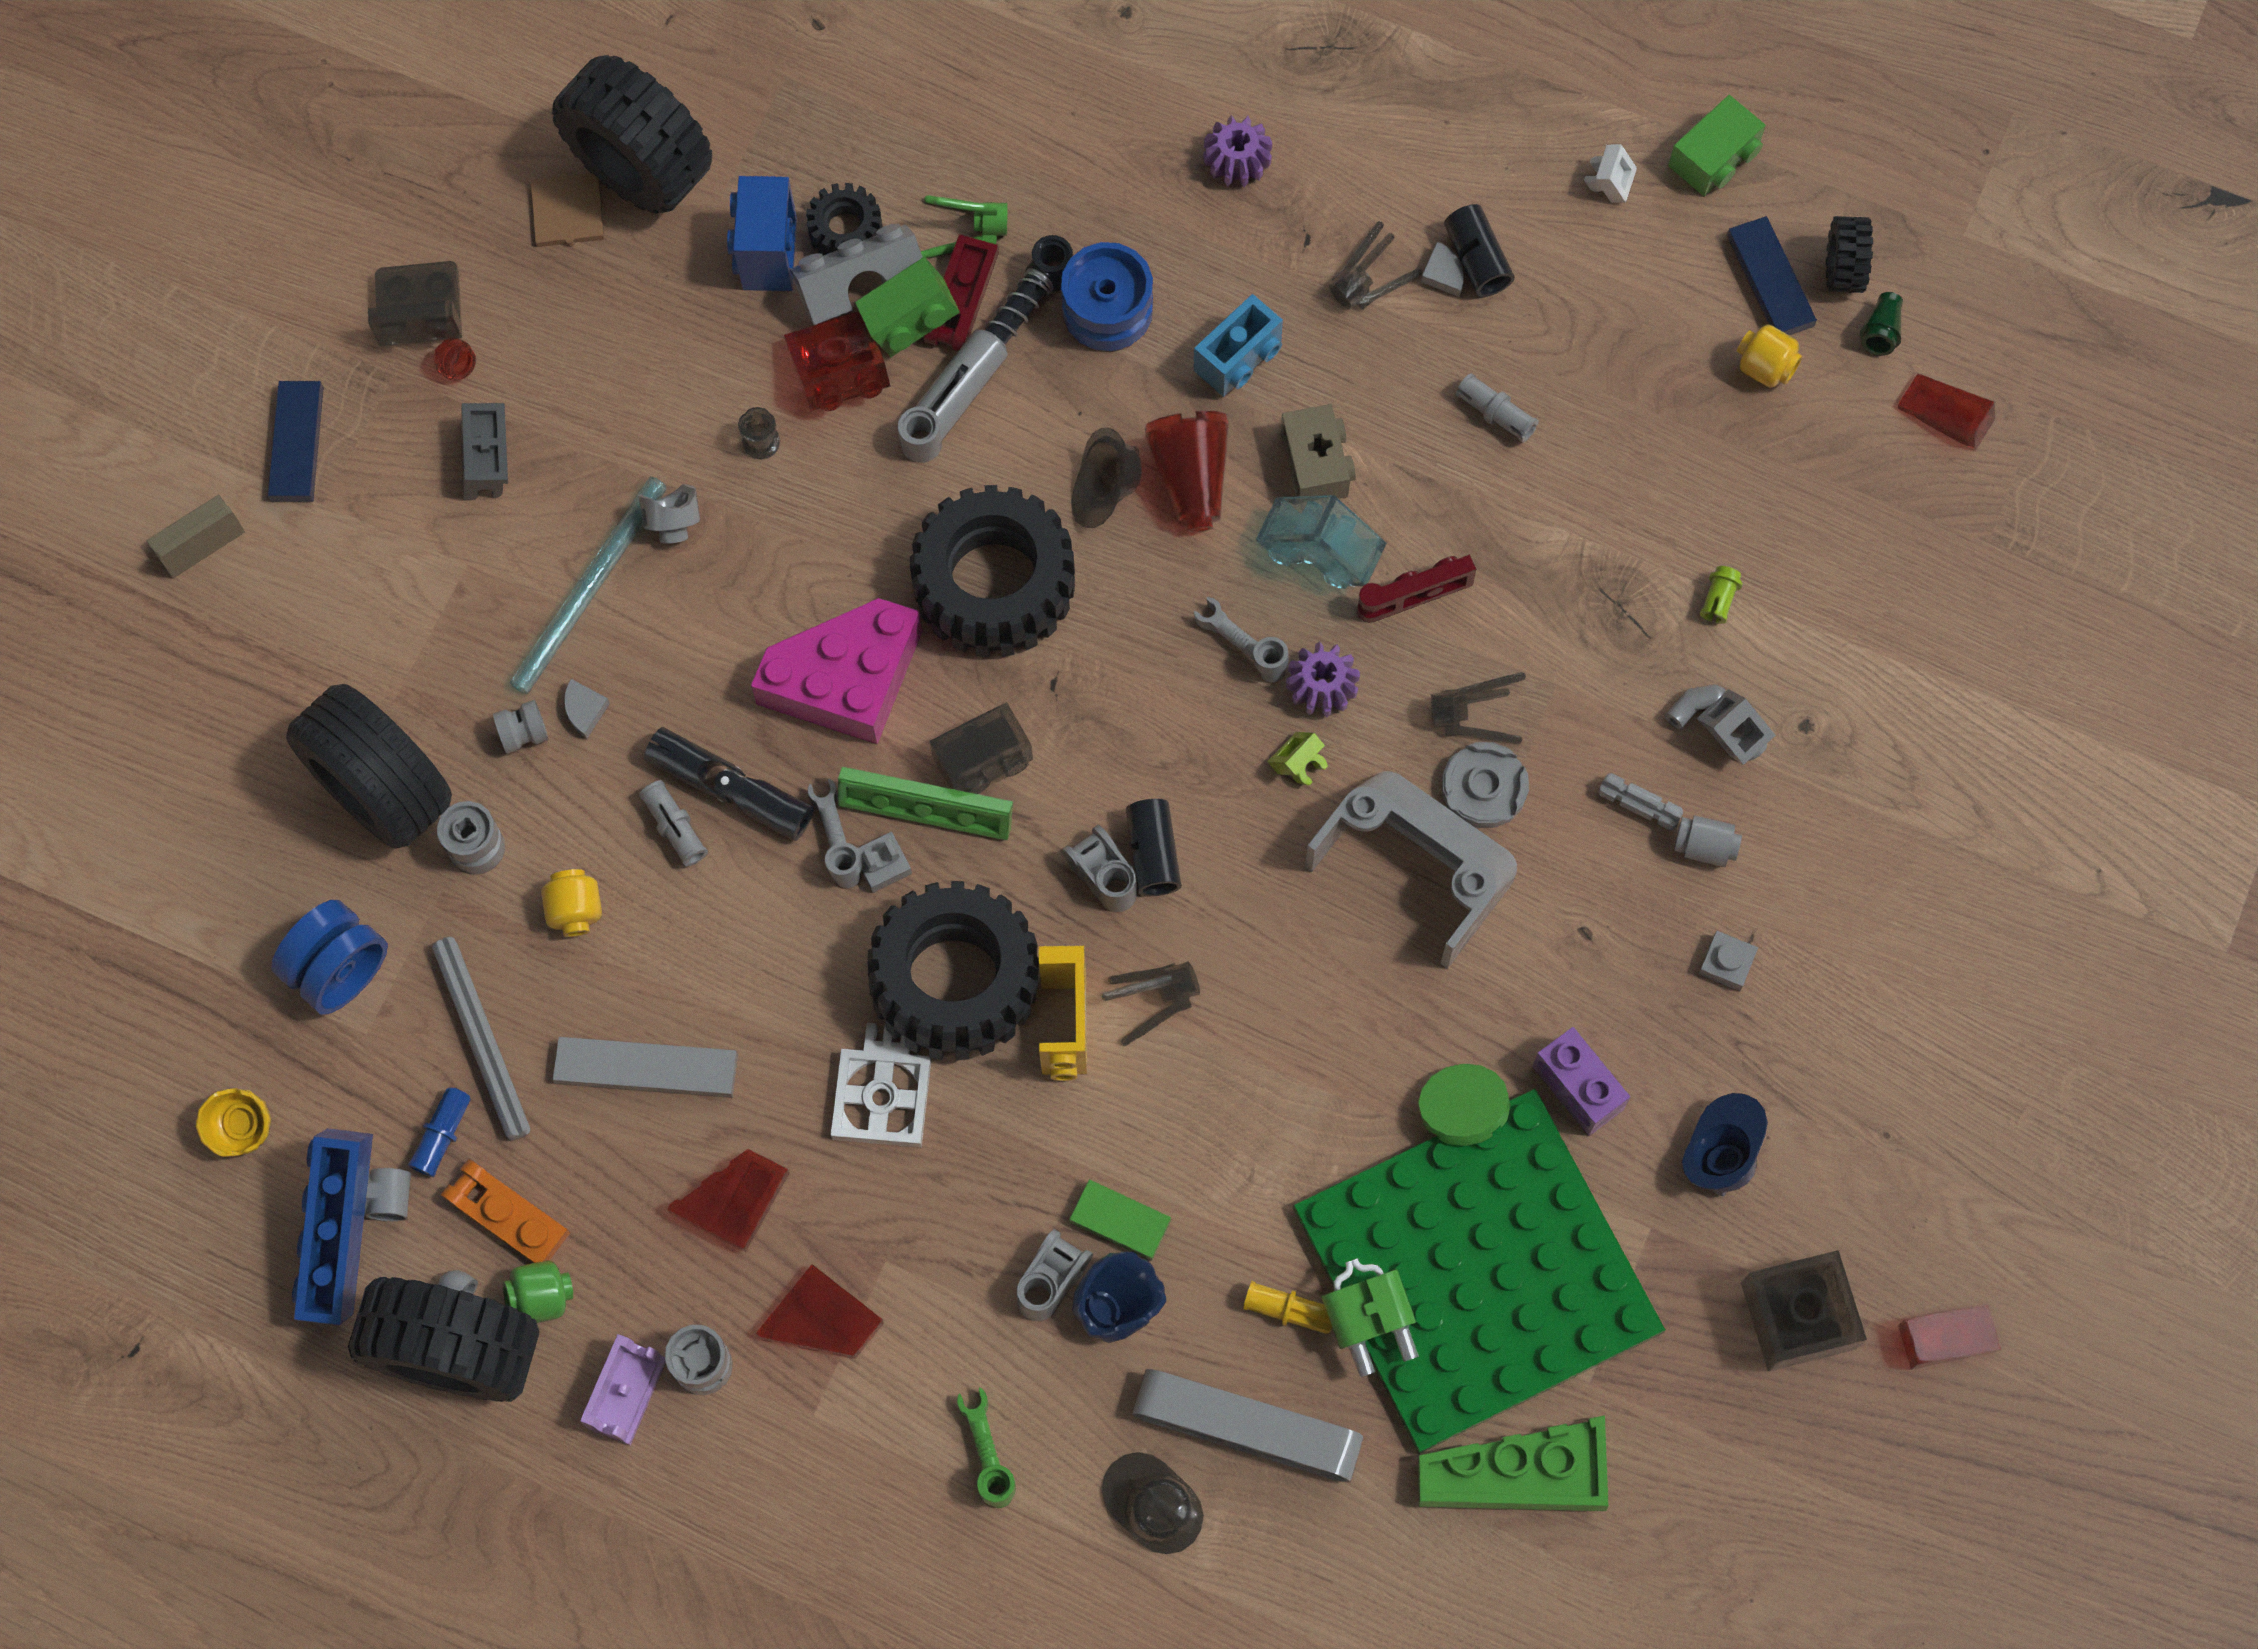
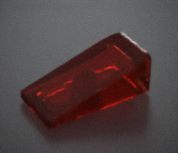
M1919 373L1898 404V409L1973 449L1978 448L1995 420L1994 401Z
M1988 1305L1919 1316L1903 1320L1898 1325L1911 1370L2001 1350Z

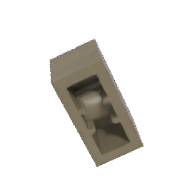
M1332 404L1282 413L1281 435L1298 506L1348 497L1350 481L1356 480L1355 467L1352 456H1344L1341 443H1346L1345 426L1342 418L1335 419Z

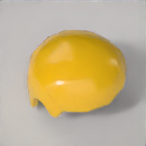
M230 1088L217 1091L209 1096L198 1109L195 1127L201 1143L213 1153L222 1157L250 1154L263 1145L269 1136L272 1118L266 1102L250 1090Z

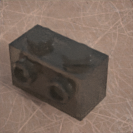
M1007 702L929 741L932 757L950 789L980 794L989 787L991 781L1003 775L1011 777L1019 774L1028 767V762L1033 760L1032 745Z

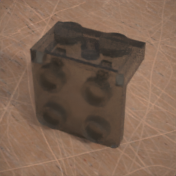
M443 261L382 267L375 272L376 308H368V324L379 346L462 338L459 269L455 262Z

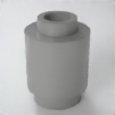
M1696 815L1693 816V819L1682 817L1674 851L1684 853V858L1726 867L1728 859L1736 861L1742 835L1734 833L1735 824Z

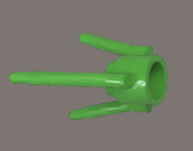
M930 195L924 198V201L928 204L974 211V231H982V236L974 237L975 239L996 244L997 236H1007V203H977ZM956 242L921 251L922 257L932 258L952 253Z

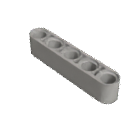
M1153 1369L1145 1370L1132 1413L1134 1417L1154 1425L1347 1483L1352 1480L1364 1438L1358 1432Z

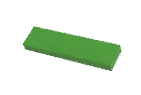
M847 767L841 768L838 777V806L1002 840H1008L1012 825L1013 801Z

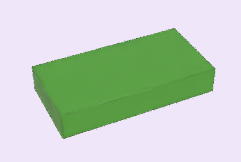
M1090 1179L1070 1217L1071 1224L1150 1261L1153 1260L1171 1222L1170 1216Z

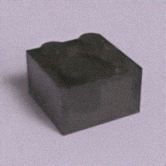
M1839 1250L1749 1272L1741 1282L1768 1372L1858 1349L1867 1340Z

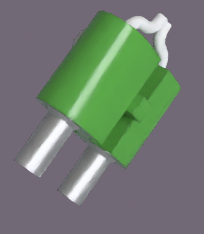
M1358 1259L1346 1262L1345 1272L1337 1276L1334 1281V1292L1321 1297L1340 1349L1350 1348L1359 1376L1363 1377L1375 1372L1365 1344L1366 1340L1388 1332L1394 1333L1404 1362L1419 1357L1409 1330L1410 1324L1416 1323L1398 1270L1396 1269L1384 1274L1382 1269L1374 1264L1362 1265ZM1353 1266L1359 1271H1374L1377 1274L1376 1277L1342 1289L1340 1287L1341 1282L1352 1274Z

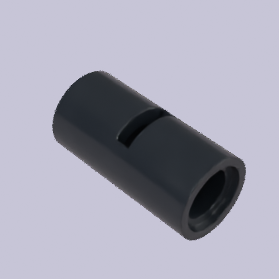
M1471 204L1451 213L1444 221V226L1476 294L1479 297H1488L1509 287L1514 281L1515 276L1482 207L1478 204Z
M1145 799L1128 805L1126 807L1131 847L1136 850L1132 855L1138 893L1143 896H1161L1178 891L1182 884L1169 802L1164 799Z

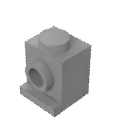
M1729 689L1697 718L1726 753L1743 765L1747 761L1759 757L1766 750L1767 743L1776 736L1747 699Z

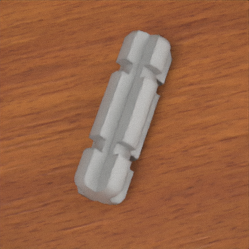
M1608 773L1599 788L1598 793L1600 796L1612 802L1616 799L1620 801V806L1650 821L1652 818L1658 820V825L1668 830H1674L1683 815L1681 807L1669 801L1665 804L1661 802V797L1633 783H1630L1628 786L1624 784L1625 779L1613 773Z

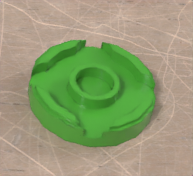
M1459 1064L1446 1067L1431 1076L1423 1086L1418 1102L1423 1125L1429 1133L1431 1131L1438 1136L1440 1141L1447 1144L1461 1146L1481 1143L1492 1137V1132L1500 1125L1502 1128L1506 1123L1510 1110V1101L1505 1082L1496 1072L1474 1064Z

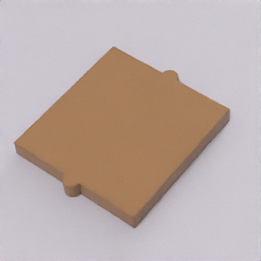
M564 172L560 177L531 180L535 242L537 247L567 244V246L572 247L577 242L604 240L600 179L591 173L568 175V173Z

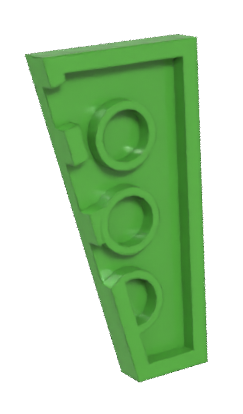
M1605 1415L1590 1418L1588 1422L1567 1426V1424L1548 1427L1547 1431L1524 1436H1521V1434L1503 1437L1501 1441L1479 1445L1475 1443L1420 1455L1418 1460L1419 1507L1607 1511L1609 1505Z

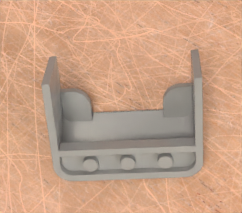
M1391 771L1380 772L1349 792L1308 844L1305 868L1313 872L1348 826L1358 831L1366 832L1377 829L1385 821L1456 871L1452 878L1451 891L1455 900L1468 909L1470 913L1445 945L1440 964L1448 969L1513 884L1517 873L1516 860L1504 847L1401 775Z

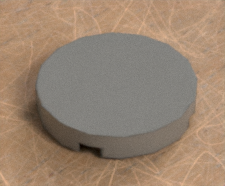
M1475 742L1466 746L1465 749L1460 750L1457 754L1455 753L1448 760L1442 775V797L1447 808L1476 828H1495L1510 822L1522 810L1529 792V778L1525 766H1522L1521 762L1517 759V755L1509 748L1494 742Z

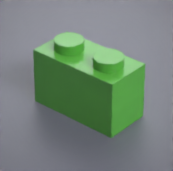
M1729 94L1673 146L1668 167L1705 197L1714 187L1723 188L1734 176L1735 168L1742 161L1749 163L1759 154L1763 147L1761 139L1766 124Z
M925 257L855 302L871 337L890 357L908 348L912 343L960 313L944 278Z

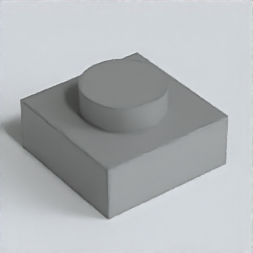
M1716 931L1698 975L1741 991L1758 947Z

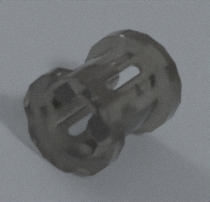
M755 407L748 409L739 418L738 422L739 433L743 437L742 443L745 452L752 458L760 460L775 455L780 446L775 417L765 408Z

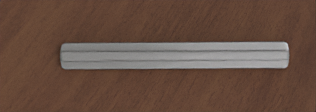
M453 937L443 938L436 941L432 949L505 1135L510 1141L520 1139L530 1133V1126L459 946Z

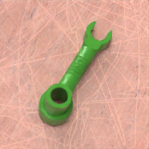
M979 1387L981 1404L977 1408L968 1409L965 1407L960 1393L957 1397V1404L961 1414L968 1418L978 1456L980 1457L979 1460L981 1461L983 1471L977 1480L979 1494L982 1500L992 1507L1004 1508L1012 1501L1016 1491V1484L1011 1471L1000 1465L986 1416L989 1406L987 1395ZM997 1485L1005 1487L1004 1492L999 1495L990 1493L992 1488Z

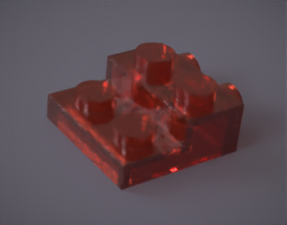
M859 311L784 335L788 351L811 412L818 409L827 412L834 411L841 406L843 401L859 396L871 399L878 396L882 389L891 386L886 365L877 342L871 337Z

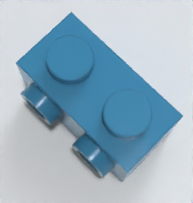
M1251 294L1194 348V372L1223 397L1234 387L1236 389L1242 388L1249 381L1253 374V369L1263 360L1269 362L1280 351L1282 347L1283 319L1254 294Z

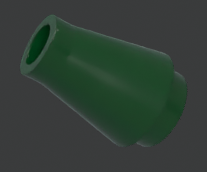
M1884 292L1879 295L1875 307L1860 330L1861 343L1867 352L1878 356H1885L1891 354L1900 345L1901 309L1903 305V299L1900 295L1894 292Z

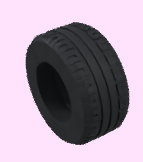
M347 684L330 686L322 693V696L314 700L311 706H308L300 713V716H297L289 724L286 735L287 742L303 765L352 817L388 846L395 849L409 846L417 836H420L450 806L451 789L435 765L384 711L355 688Z

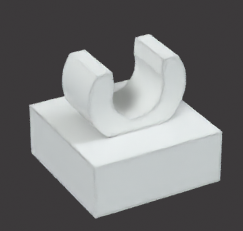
M1621 144L1606 145L1603 156H1596L1590 160V164L1597 172V175L1585 176L1584 181L1591 191H1604L1611 203H1625L1637 167Z

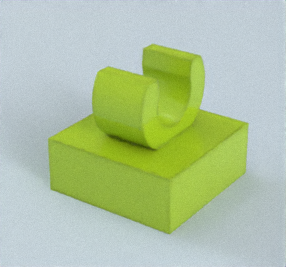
M1295 732L1267 761L1277 774L1292 775L1293 779L1301 785H1310L1312 783V780L1305 772L1306 765L1309 762L1316 769L1325 770L1328 767L1325 758L1318 754L1325 745L1315 733Z

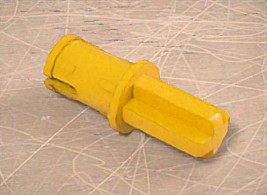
M1251 1281L1243 1310L1254 1311L1282 1320L1283 1326H1286L1289 1322L1324 1334H1328L1332 1330L1324 1304L1298 1297L1295 1290H1292L1291 1294Z

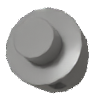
M682 484L677 490L658 500L638 495L643 527L647 530L658 531L661 543H677L687 540V527L700 521L696 487L692 485Z

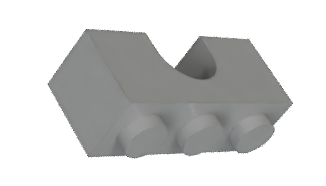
M900 224L884 226L876 232L877 235L863 241L861 239L845 241L837 247V251L824 256L820 253L806 256L799 261L798 266L790 268L806 315L814 325L853 310L848 297V287L851 280L857 274L864 271L877 272L883 284L923 258L915 234L906 224L902 226Z

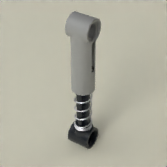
M1048 235L1040 238L1034 244L1032 260L1026 267L1024 278L1018 281V289L1007 295L1005 306H1000L996 309V317L993 321L986 322L985 330H974L918 404L901 415L898 421L900 445L903 454L909 460L925 463L939 455L942 449V440L1007 358L1008 353L1005 346L1012 336L1017 337L1016 331L1023 322L1028 323V315L1034 308H1039L1038 302L1043 296H1048L1053 291L1061 290L1062 272L1073 256V249L1065 238L1057 235ZM1051 260L1061 262L1057 266L1045 265L1046 262ZM917 431H926L930 433L928 436L922 439H916L911 437V435Z

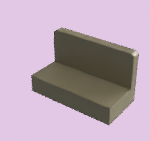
M218 494L146 541L172 578H175L245 533L230 507L226 505Z

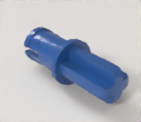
M449 1087L446 1089L430 1123H424L423 1128L425 1132L407 1166L426 1176L435 1177L450 1142H456L457 1140L454 1133L470 1102V1096L457 1088Z

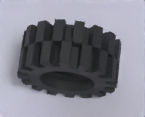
M836 183L831 185L832 193L828 194L826 189L823 188L819 191L820 200L815 197L812 198L810 201L811 209L807 208L806 213L807 227L811 244L814 249H818V253L824 256L837 251V247L845 241L851 239H861L863 241L877 235L876 232L883 227L879 204H876V199L872 193L867 196L866 188L859 185L857 191L854 192L853 183H845V190H839V185ZM840 214H854L861 221L858 229L847 234H838L829 228L831 219Z
M1833 217V221L1830 224L1831 230L1828 233L1829 243H1827L1826 251H1828L1826 257V285L1829 292L1864 293L1870 280L1869 273H1871L1872 268L1870 263L1871 259H1873V237H1871L1873 226H1871L1872 221L1869 217Z

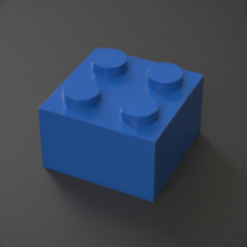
M739 176L738 192H731L730 215L735 217V229H728L727 249L728 254L732 255L733 274L740 275L743 290L793 291V276L790 268L794 267L797 215L789 177Z

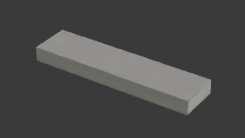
M559 1037L553 1081L555 1084L733 1098L738 1053L736 1050Z

